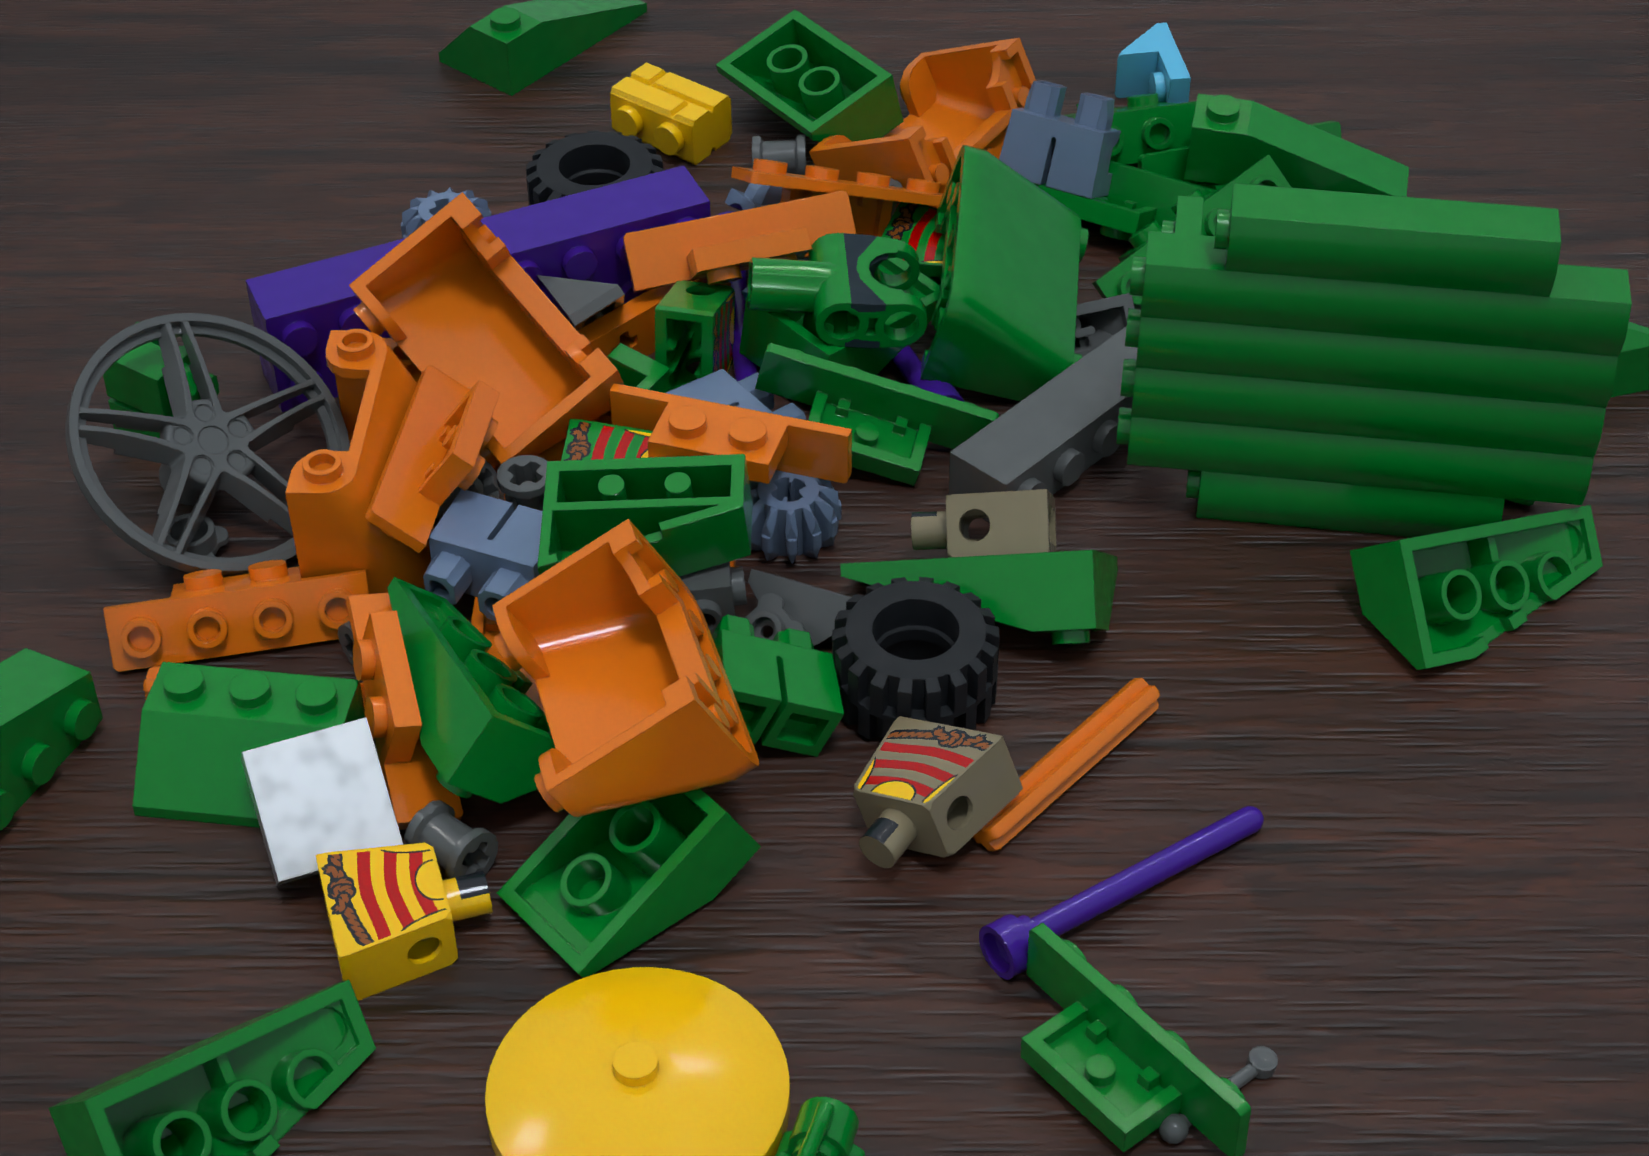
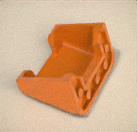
M1020 37L921 53L908 64L903 71L900 81V94L909 111V115L903 119L904 122L882 138L852 142L843 135L826 137L809 151L814 165L840 170L838 180L856 182L857 171L891 176L890 178L899 181L903 188H906L907 178L940 182L939 193L943 194L963 145L984 149L999 159L1012 109L1024 108L1032 83L1036 81Z
M462 192L350 283L349 286L361 301L353 309L360 320L371 332L379 336L386 331L421 373L428 365H432L469 390L472 389L478 380H481L500 393L492 418L498 421L497 429L488 444L479 453L495 469L508 459L516 456H538L564 440L567 435L570 419L594 421L611 410L610 389L614 383L625 384L617 368L599 348L593 349L590 341L584 334H579L511 256L499 237L496 238L492 231L485 224H482V214Z
M364 329L331 330L326 346L327 367L335 374L340 409L348 431L350 447L349 451H333L329 449L313 451L296 462L291 470L285 495L300 575L302 578L365 569L369 594L388 593L387 587L394 577L425 590L423 575L431 562L429 540L422 551L418 553L401 541L386 535L365 517L417 382L381 336Z
M629 519L492 605L500 633L494 636L496 648L512 670L518 671L523 667L535 680L555 748H551L539 756L538 762L541 772L534 777L541 796L553 811L559 812L565 809L573 817H581L735 781L759 766L757 752L701 608L681 578Z

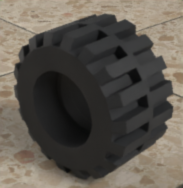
M599 130L587 131V133L565 135V138L561 140L554 139L545 144L546 148L537 150L532 155V161L528 162L526 180L529 206L664 171L662 158L660 155H656V149L652 145L642 143V139L633 135L624 136L622 132H599Z
M905 577L891 579V584L884 586L880 583H875L866 587L865 596L853 595L846 601V610L838 612L835 618V629L832 630V654L844 710L843 720L848 725L858 724V734L869 740L876 736L883 740L893 722L899 716L976 731V723H985L990 716L991 705L995 704L997 694L1000 637L999 627H995V616L990 608H981V599L972 592L960 593L959 585L948 581L941 585L934 583V578L919 577V581H907Z

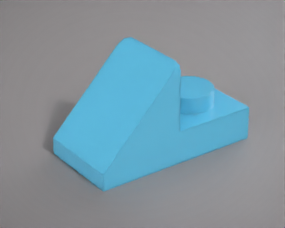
M1167 22L1156 23L1120 52L1117 58L1115 96L1117 98H1126L1134 95L1158 93L1159 102H1189L1190 74Z

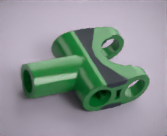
M832 233L818 238L811 245L812 250L809 251V261L752 257L750 260L747 286L748 310L814 314L817 334L830 345L857 348L902 347L917 341L925 333L928 325L925 305L915 295L903 292L914 285L920 275L918 255L914 248L904 241L872 235ZM897 257L909 263L908 269L897 275H889L878 269V266L889 258ZM905 311L916 315L915 321L904 328L890 327L885 323L891 315Z

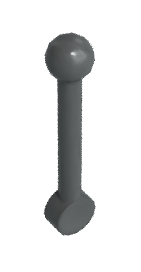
M1257 1046L1249 1052L1246 1065L1228 1079L1239 1089L1254 1078L1268 1079L1275 1073L1278 1057L1270 1048ZM1171 1114L1162 1122L1159 1127V1134L1166 1142L1178 1144L1183 1142L1188 1136L1189 1127L1192 1124L1183 1114Z

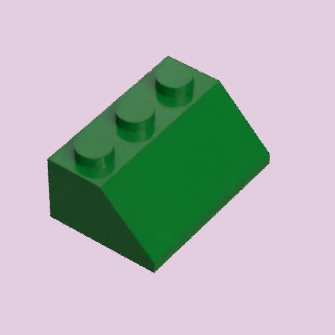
M796 9L716 64L718 73L813 141L821 142L824 138L832 135L846 136L852 142L882 138L904 122L893 75Z
M162 662L141 712L132 806L135 816L260 828L240 759L241 753L365 718L360 681L346 678Z

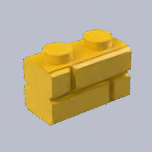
M647 62L633 71L631 77L626 76L611 88L612 128L616 132H622L624 136L633 135L642 139V143L650 144L666 155H673L697 165L711 155L712 149L716 151L730 140L732 116L731 98L728 95L674 73H667L664 69Z

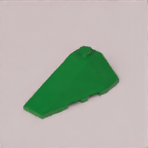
M532 0L505 5L493 10L488 16L469 26L438 53L439 62L513 96L646 13L647 3L641 0Z
M1198 93L1184 179L1226 185L1269 154L1292 188L1407 197L1409 167L1257 102L1236 99L1229 95L1214 96Z
M1591 505L1350 550L1362 614L1417 670L1476 658L1489 649L1488 644L1505 631L1515 630L1528 621L1526 616L1547 601L1557 600L1603 567Z
M1096 550L841 563L840 569L841 577L869 585L880 583L885 586L891 584V579L905 577L907 581H919V577L934 578V583L941 585L948 581L959 585L960 593L972 592L981 599V608H990L995 616V621L1031 632L1051 633V645L1089 644L1090 631L1109 630L1118 572L1117 556Z
M394 577L387 589L392 611L397 610L421 716L422 728L419 735L421 746L438 770L436 778L439 783L459 797L470 799L473 794L500 804L537 790L534 777L541 772L538 758L549 749L555 748L545 713L526 695V692L533 683L520 670L514 671L502 661L487 653L492 643L446 598Z
M344 980L117 1076L48 1109L67 1156H270L280 1146L278 1141L309 1110L317 1109L376 1049L350 980Z

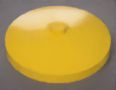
M632 967L615 969L584 977L557 989L528 1009L516 1021L499 1045L490 1065L485 1092L486 1117L492 1148L496 1156H775L782 1135L787 1130L790 1114V1079L787 1059L776 1033L764 1016L751 1003L726 986L700 975L669 968Z

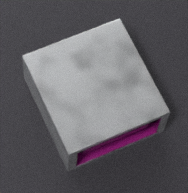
M367 717L241 753L240 759L276 886L319 874L315 856L317 854L403 845Z

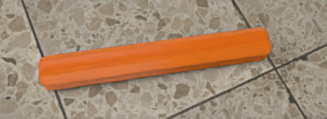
M1134 678L1019 777L1023 789L972 837L974 841L981 843L988 851L992 852L998 851L1158 709L1157 699L1160 697V693L1157 687L1149 685L1143 678Z

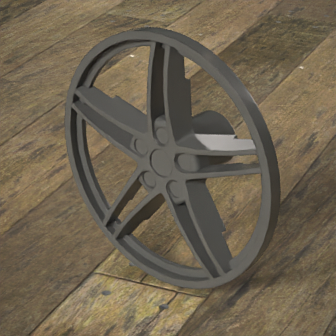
M174 313L156 316L133 324L112 336L92 355L80 373L70 396L65 422L68 458L79 488L95 513L118 537L140 553L161 564L188 573L207 569L222 570L223 577L249 574L248 566L258 562L285 560L286 563H289L297 558L293 537L273 549L242 557H211L186 552L194 534H197L216 492L219 490L226 491L268 523L271 519L293 536L288 507L285 505L287 502L285 491L288 482L254 452L293 430L294 425L315 413L321 423L329 450L349 451L350 447L348 431L335 398L316 371L300 355L274 336L254 326L231 318L202 313ZM176 337H181L191 363L189 367L201 397L200 400L191 399L190 388ZM195 337L218 339L248 349L275 365L296 385L231 412H224ZM159 341L165 365L161 370L173 417L131 411L88 408L96 385L116 361L144 344ZM304 394L308 399L256 430L248 421L249 418L273 409L278 404L298 395ZM86 421L115 424L116 428L159 432L160 438L108 427L86 425ZM87 444L114 449V454L161 463L159 481L164 494L156 514L158 520L152 536L129 520L107 495L92 466ZM250 474H252L259 482H261V483H262L269 491H271L274 495H272V494L269 493L267 490H265L263 487H261L259 484H257L256 482H254L253 480H251L250 478H248V476H249ZM178 503L194 506L176 547L164 543Z

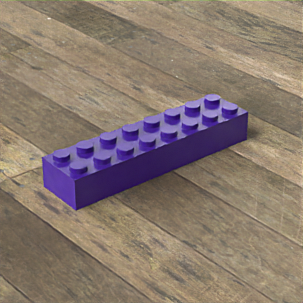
M683 165L484 217L481 219V222L492 231L496 238L499 237L511 256L548 298L549 296L537 275L618 284L625 294V304L648 290L638 292L633 290L623 244L624 235L630 232L711 217L710 200ZM404 239L245 280L254 327L274 336L294 350L316 371L327 385L333 397H338L335 374L327 367L326 346L330 331L364 329L371 332L353 311L361 301L352 291L349 284ZM386 331L380 335L381 337L391 338ZM260 356L262 372L273 394L296 385L279 368ZM301 394L278 405L282 412H286L308 399L304 394Z

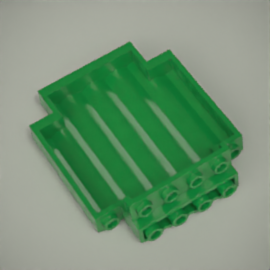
M1234 183L1231 209L1217 210L1215 236L1201 235L1204 198L1178 196L1176 220H1163L1162 232H1148L1146 257L1133 256L1129 295L1142 296L1141 309L1128 308L1125 347H1136L1137 359L1124 358L1120 396L1133 397L1132 408H1119L1116 444L1128 445L1127 465L1188 470L1186 498L1197 499V518L1418 537L1502 521L1505 498L1576 505L1583 504L1589 488L1594 456L1601 439L1606 407L1614 386L1618 358L1627 334L1632 300L1628 269L1558 264L1561 249L1559 208Z

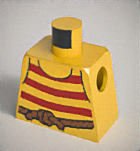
M425 842L326 852L315 855L343 981L350 980L357 1001L452 965L458 959L453 922L493 913L484 871L442 880L434 848Z

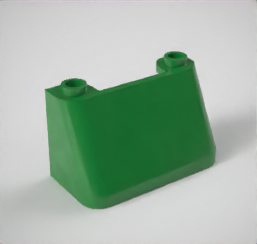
M963 145L936 212L935 232L945 234L940 297L931 321L936 334L930 349H925L923 354L920 379L929 381L939 380L950 383L954 387L1021 402L1082 358L1081 354L1074 353L1079 262L1082 261L1086 251L1089 231L1088 229L1081 228V217L994 155L984 149Z

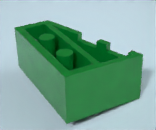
M745 454L547 461L537 566L539 575L627 519L635 525L679 577L750 556L753 502Z
M24 648L0 662V831L10 823L13 815L31 795L52 778L59 765L74 749L94 733L98 724L103 719L91 672L28 648Z

